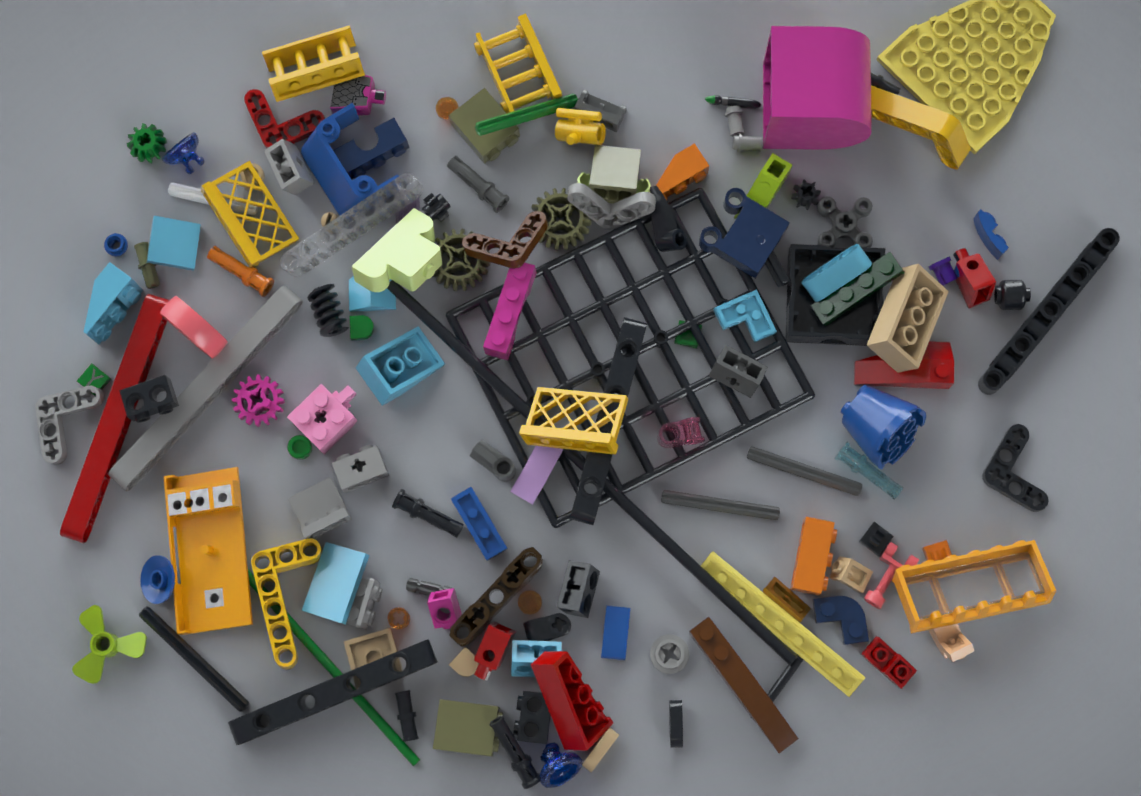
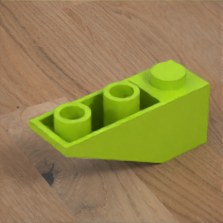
M772 153L746 196L763 207L768 208L789 176L792 164Z

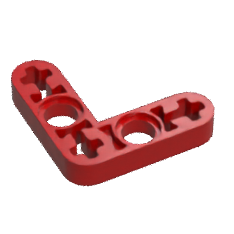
M252 89L244 97L247 109L266 148L273 145L270 142L271 136L277 138L276 142L283 139L281 131H284L287 138L286 141L293 144L309 138L317 127L312 123V118L316 117L319 120L318 123L325 119L323 113L319 110H311L278 125L262 91ZM253 97L259 99L258 102L262 109L257 110L253 103ZM263 115H268L270 117L269 124L265 126L258 123L259 118ZM301 122H305L308 128L307 131H305V128ZM299 126L301 130L298 135L291 136L288 134L289 128Z

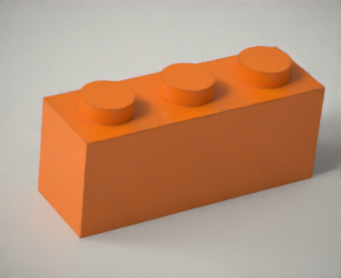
M807 516L803 519L790 590L819 596L822 591H826L829 577L825 576L826 567H831L833 553L829 552L831 543L835 544L837 529H834L835 522Z

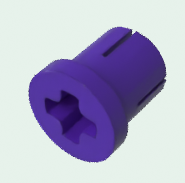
M950 256L928 266L930 271L933 270L938 282L942 286L958 279L950 263L952 261Z

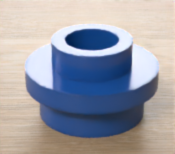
M114 233L106 238L104 248L111 256H121L127 251L128 241L123 235ZM116 242H119L120 247L117 249H113V245Z

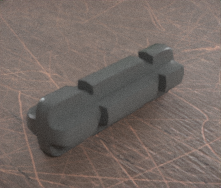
M409 578L406 584L407 591L414 593L418 591L419 594L430 596L431 592L452 589V587H441V585L431 582H419L418 579Z

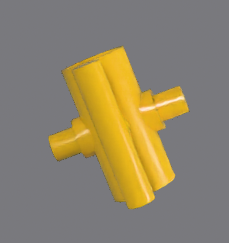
M557 108V117L568 118V120L559 119L556 123L555 137L558 141L567 142L569 145L579 142L592 145H602L606 136L605 125L593 122L601 121V112Z

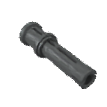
M458 156L451 158L447 167L478 193L480 200H485L490 204L495 213L500 212L507 205L510 199L509 196L499 192L493 182L485 181Z

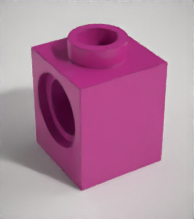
M455 588L431 592L427 604L434 628L450 629L462 615ZM440 608H446L450 613H444Z

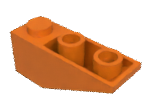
M695 143L674 155L656 184L666 200H668L667 197L674 193L678 195L688 188L687 185L692 182L699 183L707 177L709 164Z

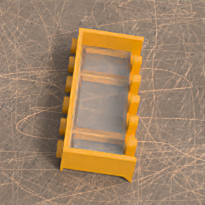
M1020 540L1008 546L997 545L985 551L973 550L966 555H950L937 561L926 560L914 566L903 565L895 570L892 579L907 616L911 634L1050 604L1056 593L1055 586L1035 540L1027 542Z

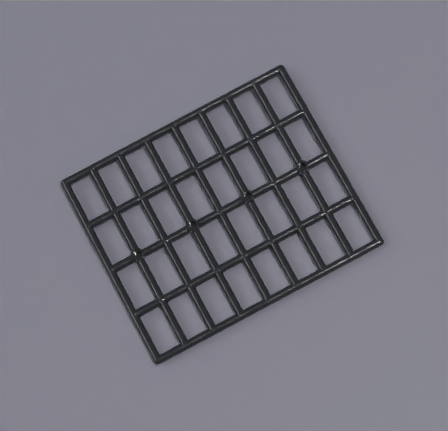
M697 188L668 203L674 215L677 228L683 230L686 234L687 243L685 248L689 253V256L669 266H666L645 227V224L652 221L650 213L537 267L535 279L543 275L564 318L541 329L526 300L522 312L533 333L514 342L508 359L527 398L525 402L530 407L532 406L535 392L515 352L535 342L539 343L559 382V385L553 387L554 389L573 390L572 388L594 378L597 379L604 392L607 382L605 372L610 370L613 358L603 363L598 362L577 321L601 310L616 341H618L621 328L609 306L630 295L633 296L654 338L642 343L639 355L655 347L660 348L682 389L658 400L637 361L634 375L650 405L628 416L624 413L620 430H624L645 473L622 484L610 462L607 477L623 494L815 397V392L752 277L736 267L748 291L730 300L724 299L703 261L704 258L714 253H707L703 250L698 251L681 221L676 209L699 199L712 225L720 230L722 239H724L727 231L703 188ZM635 229L658 269L657 272L635 282L614 242L615 239ZM603 245H606L627 287L605 298L582 256ZM572 260L575 261L596 301L574 313L551 272ZM692 264H695L717 306L757 289L777 331L776 334H773L775 342L753 353L738 324L729 329L742 353L756 361L781 350L804 392L780 404L764 375L760 387L772 409L749 420L733 389L718 381L741 424L717 436L695 395V392L717 382V380L708 375L690 384L668 344V340L690 330L711 370L717 360L699 325L716 317L714 308L694 317L672 277V274ZM662 279L686 321L666 332L660 329L640 291ZM504 284L446 312V318L456 338L473 353L474 351L457 317L480 306L490 325L494 312L488 302L500 296ZM567 326L570 327L591 367L590 370L569 380L546 338ZM622 349L623 356H633L630 349ZM488 355L480 360L486 366H489L501 359ZM473 370L513 451L524 469L528 457L509 422L510 419L520 415V413L514 407L504 412L493 388ZM543 395L540 404L542 405V403L552 399L553 396ZM685 397L709 439L708 442L688 452L684 450L663 408ZM567 398L570 405L577 402L574 398ZM581 407L574 411L577 418L584 414ZM655 413L677 455L676 458L656 468L650 462L631 425ZM543 414L541 417L545 421H548L545 415ZM588 419L580 424L583 431L592 426ZM561 453L557 461L560 462L575 493H577L580 480L569 459ZM542 488L537 498L552 527L558 528L572 521L570 519L571 511L559 517L557 516L544 488ZM606 493L602 494L599 507L612 501Z

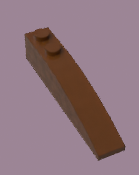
M707 617L689 631V635L776 751L780 754L799 738L710 617Z

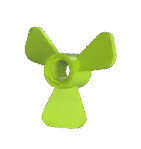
M92 605L79 616L81 625L93 635L90 640L92 652L75 663L72 671L77 677L86 682L96 684L101 680L105 657H113L120 652L133 658H140L145 652L147 636L143 632H136L118 638L115 634L106 632L102 608L98 605ZM108 638L110 646L107 650L103 651L101 649V642Z

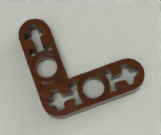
M541 211L529 213L509 242L478 233L469 234L462 241L466 255L508 268H519L526 262L547 230L546 215ZM524 237H531L528 242H520ZM492 248H499V251L496 253H488Z

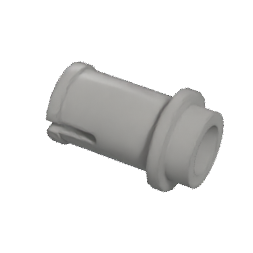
M731 106L726 109L725 117L728 118L731 137L745 134L741 117L743 111L740 109V106Z
M738 134V136H733L732 148L737 150V152L741 150L761 152L762 137Z

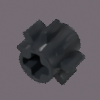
M803 179L801 186L794 185L793 189L797 193L792 194L791 199L797 201V208L803 206L806 210H809L811 204H818L819 200L816 197L820 196L821 190H816L814 187L816 182L811 184ZM806 192L810 194L806 197L802 196V194H806Z
M430 193L423 199L425 206L422 207V210L432 221L438 219L442 222L450 216L447 210L451 206L441 194L434 196Z

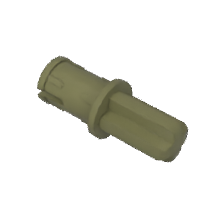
M141 242L134 245L139 261L138 269L142 271L146 287L153 289L160 285L155 268L156 264L146 263L149 243Z

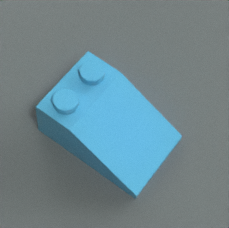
M418 326L363 356L356 366V370L383 406L443 367L445 363Z

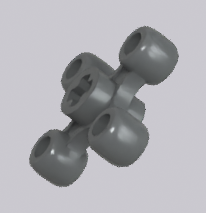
M828 196L821 198L817 204V211L821 216L828 217L832 221V228L819 235L817 245L834 248L837 239L848 237L852 240L853 245L859 244L860 247L871 248L873 243L871 235L860 231L857 227V221L871 213L872 202L868 198L862 197L856 200L851 211L842 212L836 207V202L833 198ZM823 205H828L830 208H824ZM845 221V224L848 226V228H845L844 224H842L841 222ZM826 239V240H828L830 243H829V244H826V243H824L823 240ZM860 240L865 241L866 244H861Z

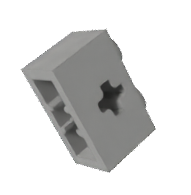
M281 139L264 151L282 190L297 195L314 184L295 144Z
M364 446L359 449V453L351 456L349 453L336 458V462L332 463L344 493L389 476L380 449L377 446ZM360 462L364 465L362 472L356 469L358 468L357 464Z

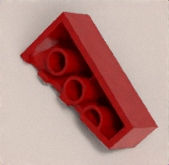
M544 651L531 664V667L564 750L587 751L610 728L613 721L603 713L604 707L600 701H595L591 694L593 690L589 684H584L582 681V673L567 651Z

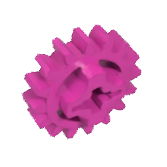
M257 374L256 380L248 376V383L245 384L240 381L239 384L242 388L240 390L234 389L238 397L232 398V402L238 405L233 410L236 413L241 412L238 417L241 420L246 418L248 425H251L253 421L257 427H260L261 421H264L266 425H270L269 419L272 417L274 420H277L278 418L275 413L283 412V409L279 407V404L285 403V400L279 397L283 394L282 389H277L279 384L276 381L271 383V379L268 376L264 380H262L259 374ZM269 390L272 391L274 399L273 401H271L268 397L270 393ZM255 399H263L262 403L257 402L256 404L254 402ZM244 400L248 403L247 412L244 408Z

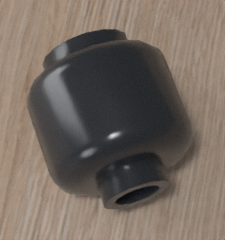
M1002 280L999 286H995L994 302L999 305L1001 310H1022L1026 302H1030V288H1026L1022 280Z

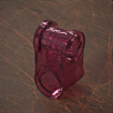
M691 417L664 424L657 435L659 445L664 448H673L704 442L705 437L701 435L699 426L700 417ZM664 431H671L674 433L675 439L667 441L663 438L662 433Z

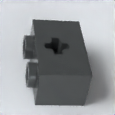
M725 344L709 377L751 398L759 387L768 367Z

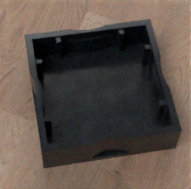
M790 245L787 276L790 279V282L787 283L785 339L787 342L867 346L883 306V288L827 326H824L811 307L815 301L801 283L809 274L848 248H832L825 245ZM861 247L872 263L885 255L886 248Z

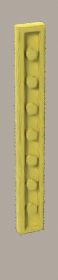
M714 551L702 563L701 566L776 637L848 697L864 681L866 677Z

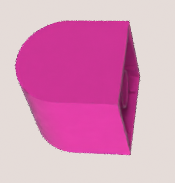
M771 26L763 59V149L827 150L845 148L867 140L872 133L871 49L869 38L861 32L842 27Z

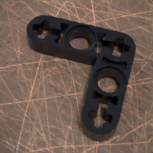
M1015 424L1006 431L984 469L982 479L987 486L1032 512H1039L1048 505L1049 499L1047 494L1010 472L1029 439L1028 429L1024 425ZM1019 430L1021 432L1020 436L1023 439L1017 440L1014 446L1009 445L1015 436L1012 432L1015 433ZM1006 449L1011 452L1012 459L1010 462L1001 460L999 455L1001 450ZM996 470L998 472L997 476L1000 479L1004 480L1007 476L1009 477V480H1007L1004 483V486L1002 488L1000 485L1003 482L999 479L991 481V475L988 474L989 472L992 473ZM1011 482H1017L1021 485L1022 490L1020 494L1014 495L1010 492L1009 485ZM1027 489H1029L1030 492L1028 493V495L1031 497L1039 495V501L1042 503V505L1038 504L1034 506L1033 499L1026 497L1023 500L1021 498L1026 494Z

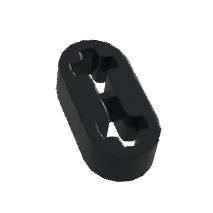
M669 700L670 748H683L682 700Z

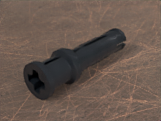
M404 489L399 491L392 508H399L410 514L411 518L416 519L418 517L458 538L463 529V523L425 505L423 499H416L406 494Z
M499 716L492 720L489 725L512 761L511 768L521 778L522 787L528 789L539 783L543 778L541 773H537L532 765L531 756L524 754L504 717Z

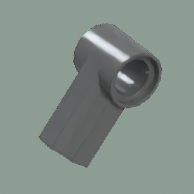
M483 440L475 445L469 455L503 482L512 480L516 474L513 461ZM501 465H510V471L507 474L498 473Z

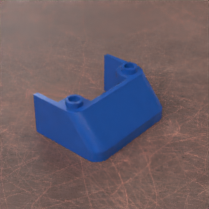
M353 103L322 120L301 149V154L338 215L346 221L358 218L404 190L398 174L377 186L372 177L367 175L351 180L329 145L338 139L341 130L359 120Z

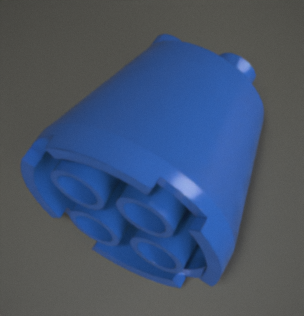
M863 385L858 390L857 396L853 401L847 402L841 409L843 426L869 460L879 469H883L888 462L893 465L908 451L916 440L914 436L917 433L918 426L922 427L926 420V412L917 405L867 385Z

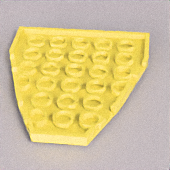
M969 0L949 9L948 12L940 16L935 15L929 18L928 21L922 24L910 26L876 60L921 104L955 116L961 122L971 148L970 151L975 155L1008 124L1041 61L1043 50L1056 15L1040 0Z

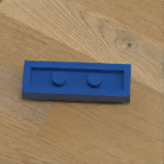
M472 487L451 498L486 561L508 549Z

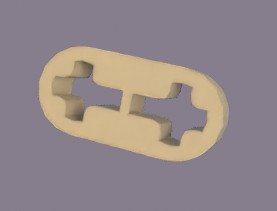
M609 728L583 762L582 766L592 773L619 734Z

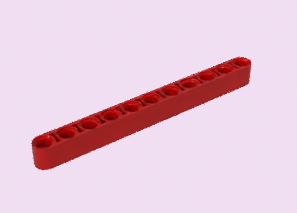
M147 294L143 301L60 529V536L86 543L91 534L111 478L108 475L109 471L117 462L132 421L127 417L119 390L146 381L167 324V320L160 314V311L167 304L168 299ZM139 400L135 402L134 409H136Z

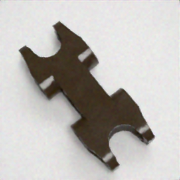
M534 547L523 550L504 569L501 576L458 618L452 625L449 636L461 647L471 644L510 600L540 571L543 564L542 555ZM528 557H535L537 562L533 567H527L524 565V560ZM511 575L513 577L517 576L518 582L515 583L512 581L510 583L509 577ZM494 591L502 592L504 595L502 602L498 604L492 603L490 600L491 594ZM477 611L483 612L485 617L482 620L477 618L475 614ZM462 627L469 629V635L465 639H459L457 636L459 629Z

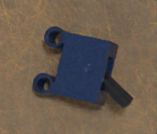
M729 189L725 195L723 207L727 213L739 215L724 239H722L718 228L714 226L704 228L699 238L700 248L704 252L714 253L755 279L764 265H766L777 287L786 285L790 282V279L774 253V249L786 232L790 222L747 197L742 189ZM735 197L738 198L741 203L739 205H733L729 202V199ZM711 235L716 239V242L709 244L704 240V237Z

